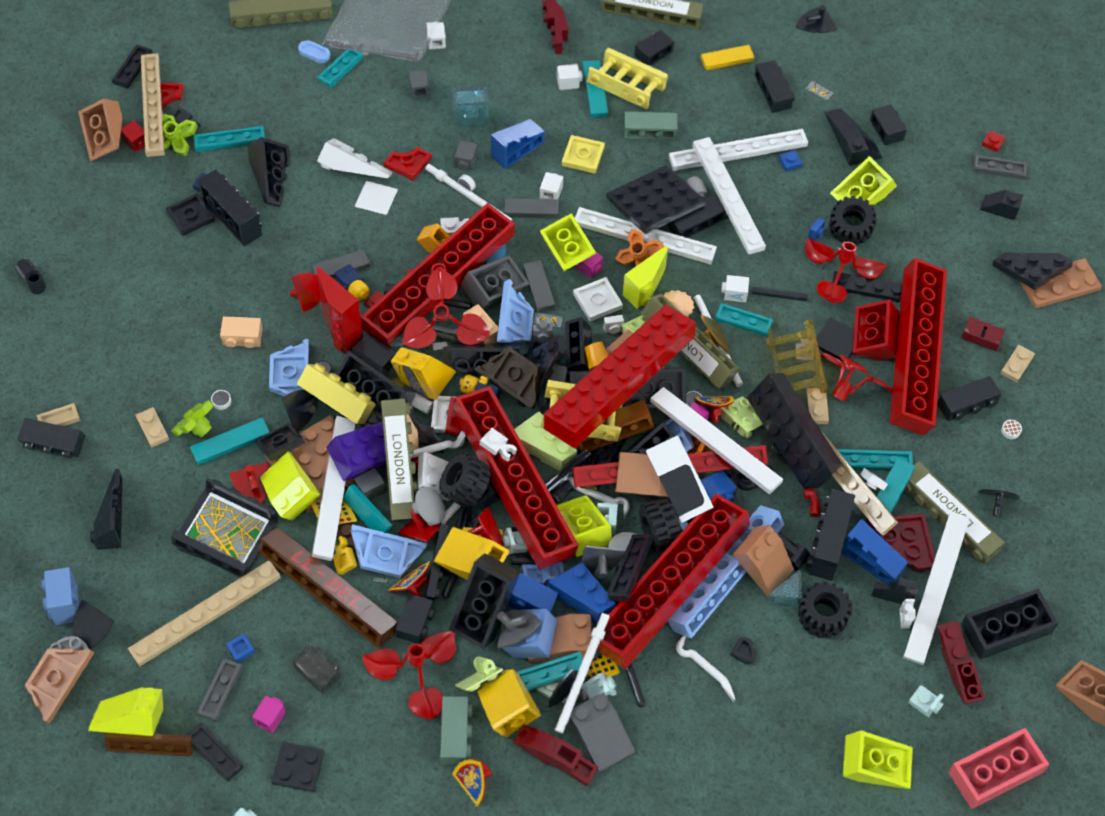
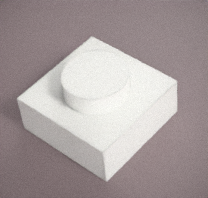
M623 315L604 317V332L612 334L620 332L623 329L621 325L624 324Z

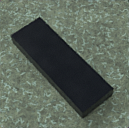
M136 44L112 79V83L128 89L141 70V55L152 54V49Z
M202 722L186 735L192 736L194 748L227 782L244 768L243 764Z

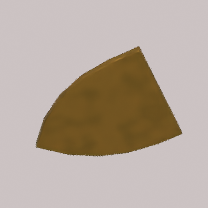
M701 315L708 328L702 333L717 347L720 345L729 354L726 338L717 321Z

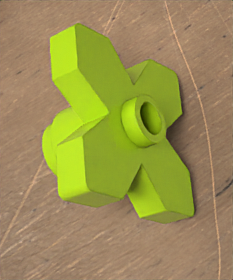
M163 114L164 149L172 145L176 154L186 156L189 145L184 138L195 134L197 124L194 121L185 120L178 125L174 116Z
M209 400L202 404H196L183 415L184 419L171 431L176 436L181 435L183 432L189 433L192 431L195 435L203 437L212 428L209 420L204 415L214 405Z

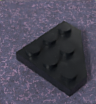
M1006 252L993 260L994 267L1034 290L1070 269L1073 261L1059 253Z
M560 335L523 355L541 367L537 399L540 396L539 390L543 383L547 384L554 372L552 368L556 361H561L564 356L565 338ZM518 400V405H520V406H522V407H526V406H527V405H525L524 403H522L520 400Z

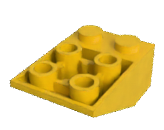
M452 527L433 562L468 580L474 561L484 553L503 563L510 550L492 540Z

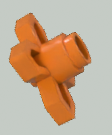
M632 229L627 237L630 246L628 249L619 251L616 261L624 266L635 262L636 266H638L662 249L664 245L655 239L644 243L643 234Z

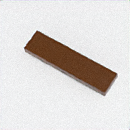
M108 732L104 736L107 751L192 756L193 753L192 736L169 734L147 736Z

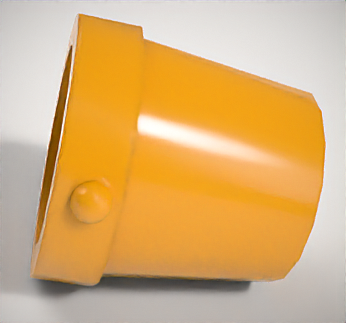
M596 342L585 347L589 370H593L608 356L603 342Z

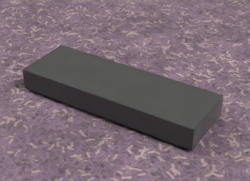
M975 155L973 172L1025 180L1027 176V163Z
M505 198L504 214L510 217L558 218V200Z
M363 249L311 266L314 274L317 275L316 268L320 267L329 276L335 278L334 272L348 264L358 271L370 267V263Z
M541 260L523 264L537 312L555 308V302Z
M223 658L197 711V716L217 722L243 669L242 664Z

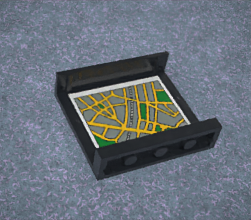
M207 478L206 488L179 531L175 530L172 534V545L238 577H243L247 574L258 555L261 538L269 534L277 523L278 512L270 505L265 506L253 497L242 495L237 489L227 488L220 481Z

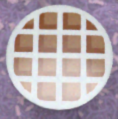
M1015 420L1005 421L1001 428L1003 436L1007 439L1018 438L1022 431L1020 423Z

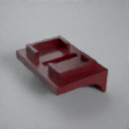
M969 317L961 338L997 351L1005 329ZM983 328L987 329L984 338L980 337Z

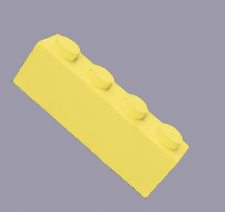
M319 363L307 364L297 385L354 423L365 424L376 405L371 401V397L365 393L357 392L355 386L340 381L341 377L334 373H328L323 365Z

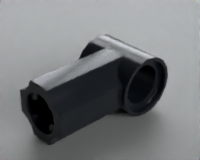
M23 258L19 260L15 268L28 285L32 294L43 293L46 285L41 272L37 271L29 259Z
M779 531L777 535L785 546L794 571H798L809 558L810 553L805 547L794 544Z

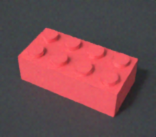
M1026 728L954 763L948 773L970 808L973 809L1042 774L1049 766V763Z

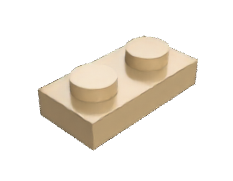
M1018 345L1000 374L1017 383L1035 353Z
M807 388L806 398L809 413L816 424H828L826 388Z
M154 407L136 414V418L151 448L169 440Z

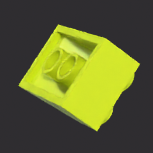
M869 156L830 194L837 201L840 199L843 201V198L846 196L848 198H851V196L859 198L860 196L863 197V201L867 199L869 205H874L884 199L897 185Z
M572 213L540 230L547 247L563 271L596 254Z
M664 246L624 276L623 296L636 309L646 306L666 269L667 246Z
M289 451L260 477L268 498L278 514L291 521L321 495Z
M587 495L557 505L579 544L575 554L576 557L583 555L585 545L607 547L612 539L611 525Z
M139 688L100 701L89 726V731L153 736L163 712L162 689Z
M864 731L849 734L845 738L843 777L863 783L910 789L913 747Z

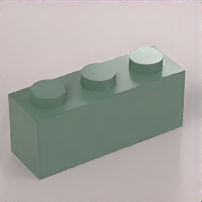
M625 112L624 139L676 140L677 113Z
M443 697L441 764H459L467 760V758H471V745L467 744V737H472V724H468V717H472V704H468V697Z

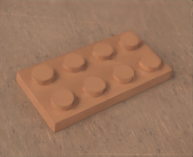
M1085 258L1073 261L1070 269L1035 290L1020 282L1035 309L1096 292L1102 288Z

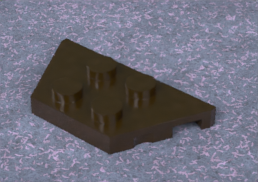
M507 347L499 355L490 358V361L484 365L476 367L475 370L488 377L492 382L531 409L536 407L541 367L513 348Z

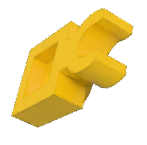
M340 536V544L335 541L334 550L336 554L333 555V561L337 574L343 575L357 567V562L352 548L347 547V538Z

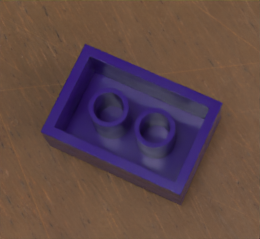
M383 422L336 436L326 447L343 481L358 477L374 468L379 470L387 467Z

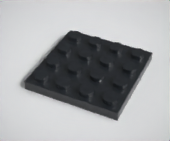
M666 165L606 193L607 199L644 234L705 206V199Z

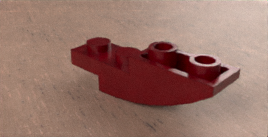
M542 0V10H546L543 13V23H547V29H551V35H554V38H552V48H555V54H562L563 41H568V24L565 14L556 0Z
M959 621L938 625L937 629L943 645L941 651L954 686L964 705L985 700L973 659L969 657Z
M525 724L513 741L514 744L549 766L551 763L586 787L599 768L581 756L583 752L549 733Z

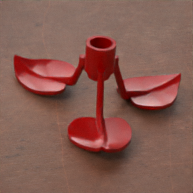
M809 237L805 243V254L814 263L824 264L826 261L831 262L838 255L841 265L834 284L829 281H821L816 287L817 293L823 299L832 303L842 302L847 295L846 289L837 285L844 264L852 261V267L857 268V274L867 279L878 278L885 270L887 264L866 258H856L857 254L855 251L857 247L852 242H844L836 253L829 246L813 241Z
M441 266L433 271L426 285L428 297L433 301L440 300V303L435 306L433 311L435 317H433L431 324L423 317L411 319L404 331L402 343L410 348L430 346L436 339V332L431 327L434 326L437 320L443 322L451 319L459 325L456 334L459 341L465 345H475L490 337L486 323L478 315L472 313L465 314L461 322L450 315L448 307L444 305V299L453 298L458 287L454 277Z
M821 352L818 357H825L837 364L841 370L836 383L837 386L832 392V395L845 402L850 393L853 394L855 390L867 381L886 387L892 394L893 389L888 384L871 375H868L855 387L851 388L853 384L848 382L854 369L865 373L868 371L857 362H853L840 354L843 362L827 353ZM845 369H850L846 378L842 380Z
M438 633L426 638L421 644H412L408 648V654H404L401 662L399 655L391 649H380L363 655L362 660L366 670L373 677L380 680L394 678L396 676V669H400L407 660L411 666L417 667L421 691L411 694L408 701L409 708L412 713L419 717L435 719L442 711L443 697L440 691L434 687L424 689L422 665L425 659L429 658L437 664L450 661L455 654V633Z

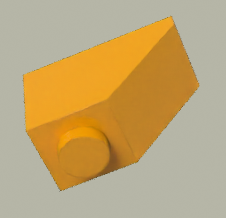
M437 223L424 227L416 240L427 252L432 253L450 235Z

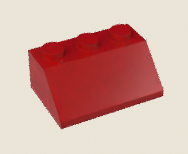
M891 299L856 307L853 341L854 355L878 361L896 358L899 311Z

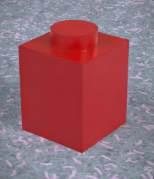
M135 121L121 128L122 140L134 152L145 148V132Z

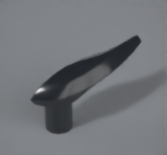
M723 470L737 487L738 482L735 470ZM736 488L735 492L733 493L734 497H733L732 501L735 500L737 488Z

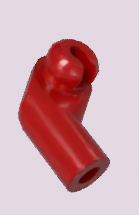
M813 488L805 489L804 499H810V516L819 517L820 501L817 492Z

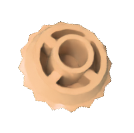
M671 290L664 294V297L683 315L688 317L692 314V310L695 308L693 306L694 301L691 300V296L687 295L686 292Z

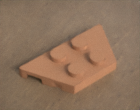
M48 648L25 684L28 692L33 696L36 707L40 709L44 721L50 723L93 656V651L89 649L59 650L56 648Z

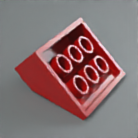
M318 267L316 272L322 311L334 342L333 345L339 352L343 351L347 354L348 351H353V347L363 338L359 300Z

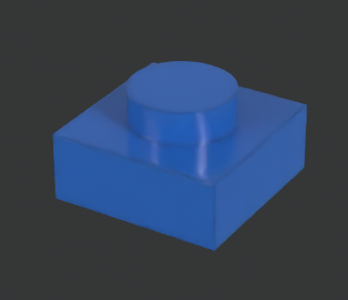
M796 150L779 154V160L785 171L802 167V161Z
M819 217L810 228L808 237L813 241L817 237L821 238L825 232L824 219Z
M245 634L226 643L228 650L237 663L255 653Z

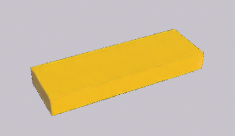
M746 45L701 54V60L705 70H712L754 61V55L750 46Z

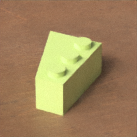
M537 412L514 430L529 455L532 454L541 459L540 461L559 471L577 456V450L546 430L540 429L543 415Z

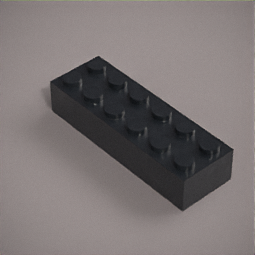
M683 367L661 368L623 403L622 407L645 400L647 408H657L650 402V399L663 387L686 404V369ZM592 370L569 371V383L577 384Z
M769 373L749 394L747 400L803 489L819 488L842 465V462L785 374Z

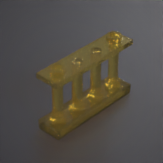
M812 319L805 321L806 328L803 331L775 338L772 329H769V337L766 338L768 349H772L776 373H784L786 376L808 370L815 371L816 376H813L812 379L791 383L794 390L815 386L819 387L821 394L828 392ZM802 338L809 340V344H806V347L777 353V344ZM805 354L812 355L813 360H809L808 363L783 369L780 367V360Z

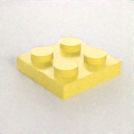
M571 135L562 159V166L596 174L605 143Z

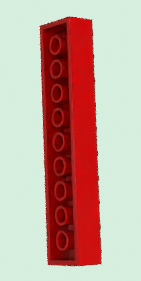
M489 203L484 205L361 316L362 330L389 348H392L404 337L405 327L411 319L415 317L425 318L440 303V300H431L426 292V285L433 271L441 266L454 277L457 287H459L469 271L483 265L514 236L515 223Z
M914 258L903 269L890 424L925 435L936 424L947 270Z
M665 304L544 413V430L575 449L695 338L696 322Z
M489 386L455 397L452 410L477 457L488 464L490 468L489 479L538 569L540 570L574 557L579 544L492 388ZM491 428L508 439L507 445L511 444L517 448L515 454L507 452L511 455L509 461H505L499 452L493 455L479 445L480 440Z
M716 493L710 500L713 508L697 515L635 584L629 601H620L611 611L604 629V638L599 642L596 650L626 669L750 526L748 511Z

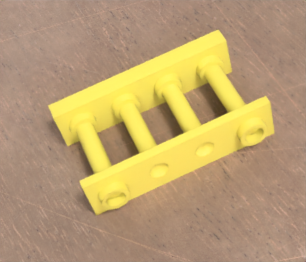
M608 48L605 51L603 66L599 70L592 67L589 68L587 82L642 108L648 109L650 93L655 88L660 91L665 89L668 74ZM609 68L618 71L614 77L605 74ZM624 75L633 78L629 84L621 81L620 79ZM640 81L648 85L644 91L635 87Z
M548 380L545 397L551 398L550 408L576 384ZM616 411L607 418V425L601 424L588 437L618 442L621 427L614 426ZM544 415L540 429H544Z

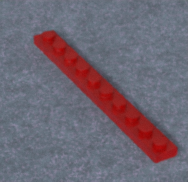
M766 445L743 448L764 465H768ZM714 451L687 454L696 473L736 469ZM619 462L573 467L574 486L583 487L616 483Z

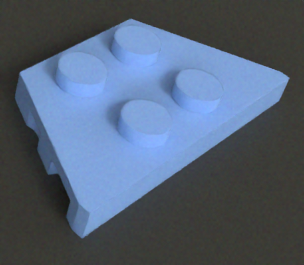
M508 279L504 281L497 342L527 343L531 341L534 309L526 302L521 292H515L511 287L513 282Z
M309 339L302 340L303 343L295 347L291 345L283 351L270 355L269 389L271 392L286 396L295 390L303 389L297 385V382L306 365L309 364Z
M353 524L351 526V534L361 569L400 578L427 546V543Z

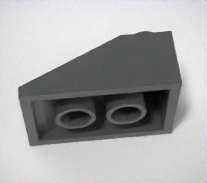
M510 255L469 271L460 285L475 306L479 304L484 311H487L502 302L504 281L510 279L513 282L511 287L516 293L527 287L530 283Z
M604 692L572 709L567 722L593 764L599 767L597 769L599 773L635 753L633 745L614 707Z

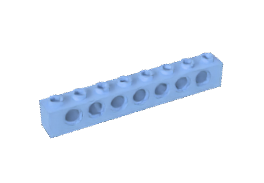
M762 505L758 507L749 518L750 526L670 617L668 622L674 632L692 639L746 573V570L732 554L756 526L770 525L778 533L785 525L779 511Z

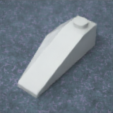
M335 138L325 143L317 160L323 168L328 170H340L389 178L392 175L391 171L373 161L367 162L368 159L365 155L354 154L352 147Z

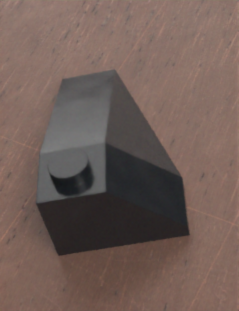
M841 108L825 112L849 166L863 163L869 156L873 160L882 159L876 143Z
M260 137L248 144L249 162L264 203L280 207L284 193L282 184L283 180L287 179L285 169L290 164L289 146Z
M500 343L443 347V363L456 371L480 378L484 375L475 370L476 367L484 365L490 361V358L499 355L507 347H511L520 353V344Z
M115 469L94 521V531L90 532L91 543L95 544L97 550L121 548L123 477L120 469Z

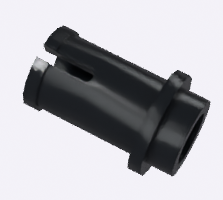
M565 481L556 491H551V496L556 505L563 503V499L574 491L573 485L569 481Z

